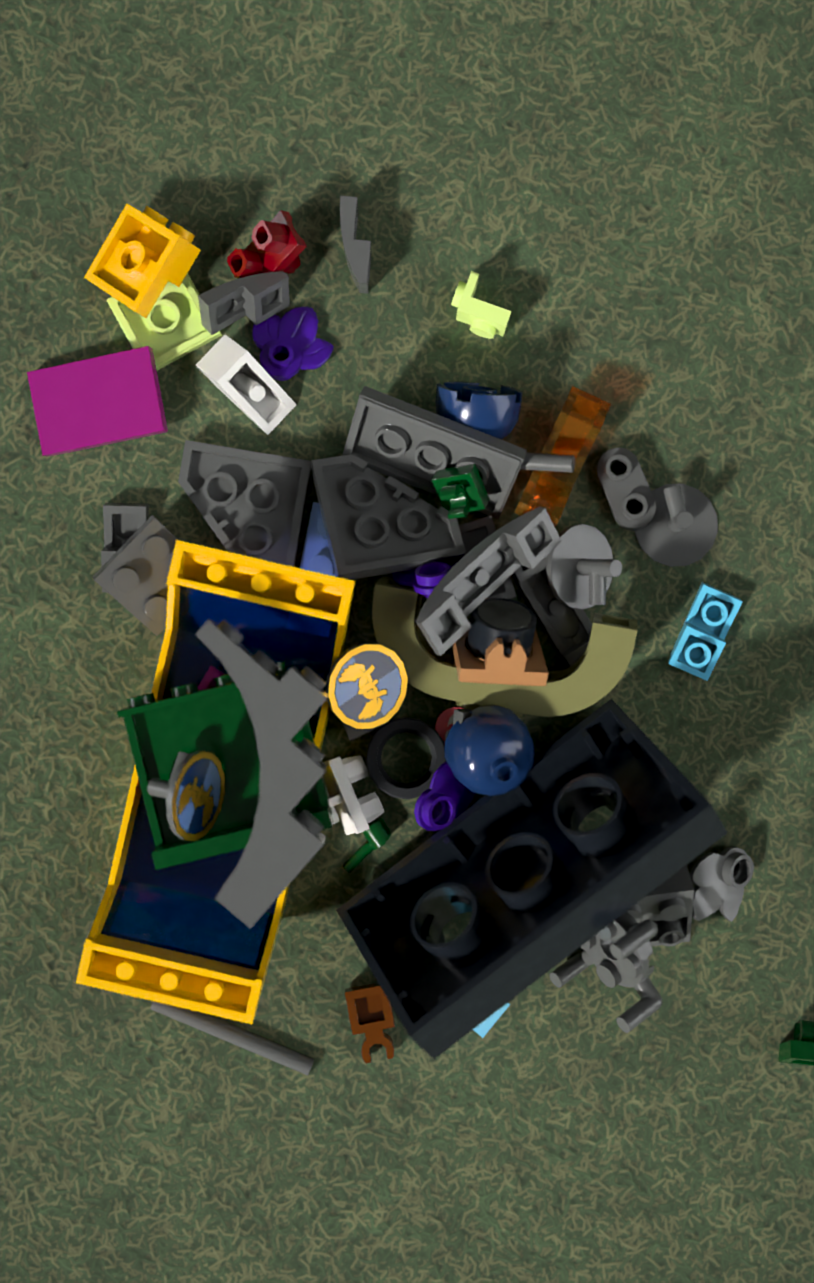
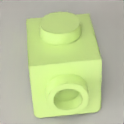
M471 271L467 283L459 281L451 305L458 307L456 320L471 325L470 331L478 336L489 339L494 338L495 334L504 336L512 311L473 298L479 280V273Z

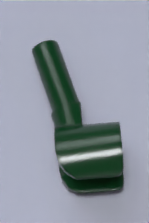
M382 818L369 825L370 829L363 831L368 842L363 844L343 865L347 872L351 873L368 854L382 847L389 839L391 833Z

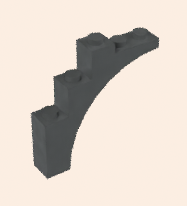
M225 619L220 624L215 620H208L196 635L223 663L240 690L254 725L260 758L259 803L252 834L239 863L220 888L215 898L251 929L325 842L326 836L320 832L324 828L322 823L307 810L303 809L299 814L293 808L326 772L327 765L321 761L325 754L307 738L299 742L294 736L327 699L328 694L322 690L327 683L308 666H305L302 671L293 666L283 678H280L275 673L280 668L279 665L260 649L253 654L240 642L245 636Z

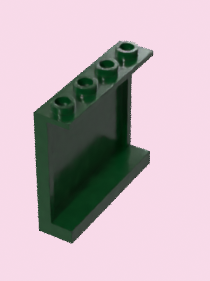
M284 661L276 662L280 668L275 673L280 678H283L291 668L286 669ZM229 674L215 677L216 686L199 690L197 682L170 688L172 697L155 700L153 693L128 698L129 707L116 712L118 718H124L156 847L151 852L156 870L245 849L251 837L259 803L260 758L254 725L242 694ZM308 720L294 738L299 742L307 738L315 744L310 721ZM200 750L213 753L221 762L225 775V793L222 808L215 824L202 838L196 841L179 839L171 831L167 819L166 798L149 795L148 784L153 778L169 781L178 752L190 754ZM322 775L293 809L299 814L303 809L307 810L322 823L323 829H327L333 826L334 820Z

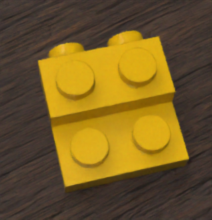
M126 204L84 278L136 313L147 318L167 282L170 281L180 287L201 250L191 244L195 235L180 225L172 222L168 229L165 226L169 220L152 208L146 206L144 211L140 212L131 205Z

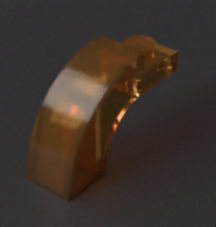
M572 386L541 453L575 455L574 472L533 470L514 513L521 516L533 509L543 507L556 528L581 468L602 428L611 403Z

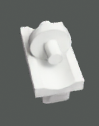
M359 755L341 759L339 756L323 762L327 765L323 779L333 815V824L341 821L346 835L359 834L370 829L368 823L382 815L384 809L375 792L357 799L351 785L358 780L368 777V770L363 758Z

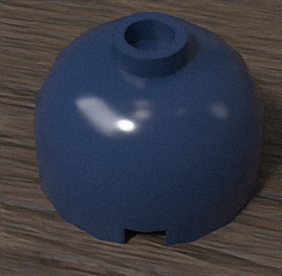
M449 381L444 382V386L437 384L436 414L501 440L511 433L518 422L523 393L519 389L501 385L499 394L495 388L478 386L480 383Z
M496 705L478 707L470 711L471 717L465 719L461 724L457 721L451 727L445 740V759L455 778L470 791L488 796L506 794L517 788L528 777L534 762L535 746L526 725L513 711Z

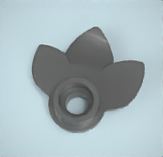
M730 846L725 848L720 854L710 852L702 856L695 863L690 872L691 881L696 885L694 887L692 916L695 920L700 921L719 909L725 919L731 922L734 920L744 895V887L751 880L754 871L753 860L743 849Z

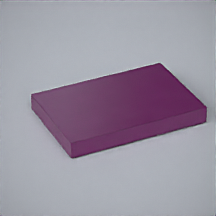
M149 346L27 372L42 456L49 457L168 432L153 348Z

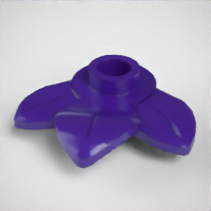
M296 307L285 313L282 319L275 314L262 323L253 325V341L261 350L260 365L273 379L278 381L292 378L299 370H315L320 368L328 361L334 349V346L329 342L316 338L318 319L314 309L311 307ZM278 353H284L288 358L284 361H278L274 356Z
M430 562L414 570L392 573V577L396 583L413 587L416 593L428 598L441 579L457 562L450 564Z
M447 761L441 764L435 771L429 789L419 796L415 804L414 815L417 824L429 831H440L448 827L455 818L466 810L476 794L455 778Z

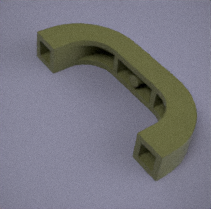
M383 575L375 584L372 621L378 644L393 650L401 659L406 670L407 682L410 685L434 697L456 701L455 704L461 708L474 710L481 706L496 705L510 709L517 717H522L523 714L561 716L575 713L597 703L617 685L627 670L633 654L638 620L594 612L590 639L584 653L570 666L556 671H548L546 686L460 682L458 680L454 655L447 652L441 656L435 654L416 623L421 611L423 595L416 593L413 587L396 583L393 577Z

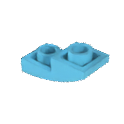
M702 582L673 647L668 664L708 681L726 644L724 639L743 601L738 597Z

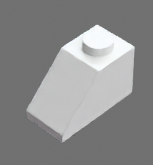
M224 335L196 364L205 376L267 435L297 405L255 358L227 335Z

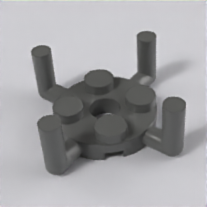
M626 911L580 947L583 950L549 974L550 980L556 987L560 988L587 967L594 964L599 979L607 987L614 988L617 985L628 988L634 987L641 1000L616 1019L619 1028L623 1032L629 1033L656 1012L663 1004L661 995L649 979V976L654 971V965L649 967L648 957L653 954L650 939L657 933L656 923L649 919L638 923Z

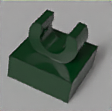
M476 464L436 470L432 478L443 508L449 511V519L466 517L471 511L486 509L490 499Z
M801 1020L800 1024L795 1023L793 1040L780 1044L778 1062L814 1066L813 1021Z

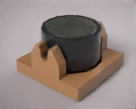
M486 598L472 611L471 622H469L472 627L452 645L458 680L468 683L546 686L548 669L536 632L537 616L534 611L525 604L512 599Z

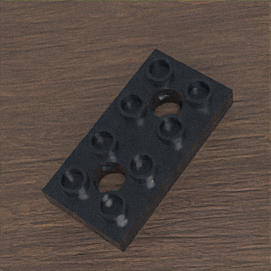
M610 699L534 758L528 777L517 788L506 794L485 795L455 818L448 827L438 831L336 911L409 1037L429 1056L436 1059L726 835L727 831L711 803L627 714ZM605 806L614 812L609 820L600 827L586 832L580 831L579 826L581 822L593 810ZM471 912L472 916L465 930L455 939L445 943V936L442 932L445 925L457 915Z

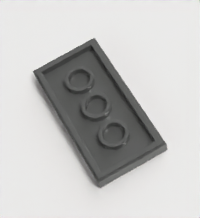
M364 386L359 395L343 455L354 454L368 462V468L437 496L438 494L432 482L436 470L476 464L490 499L486 509L477 510V512L488 516L491 515L499 520L527 450Z

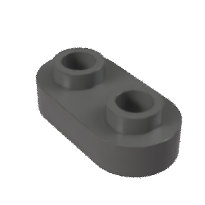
M613 448L606 451L598 461L597 477L614 519L620 527L626 530H642L652 522L656 512V502L640 463L634 453L625 448ZM615 462H622L627 470L622 475H615L610 470L611 465ZM635 500L642 504L643 510L639 514L634 515L628 512L626 505L630 501Z

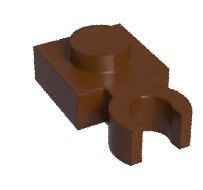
M379 983L345 989L352 1035L365 1033L366 1036L361 1049L364 1062L366 1064L371 1063L370 1048L374 1044L383 1045L386 1048L387 1058L393 1059L394 1043L392 1038L384 1033V1029L395 1027L392 1006Z

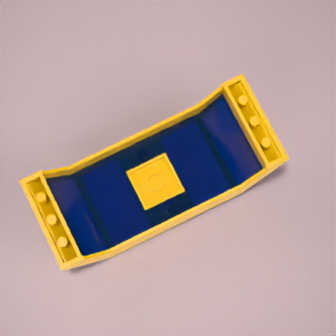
M176 540L166 583L168 585L166 630L151 692L154 694L155 700L172 697L170 688L194 682H197L199 686L211 665L229 674L218 657L196 635L208 620H215L220 624L225 619L245 636L240 643L253 654L260 649L273 661H284L286 669L295 666L302 671L305 666H308L327 683V676L334 661L343 653L355 581ZM327 699L309 719L315 745L320 750L330 714ZM134 766L108 885L89 936L85 939L76 983L253 1024L281 924L290 884L250 929L215 899L220 888L239 863L245 849L156 870L151 853L156 847L136 767Z

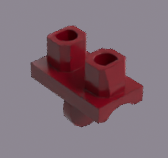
M280 210L271 221L261 220L253 228L251 237L253 241L246 249L235 248L227 257V263L235 278L239 279L254 274L279 271L289 274L297 270L301 263L298 255L307 245L294 229L292 224L293 218L290 212Z

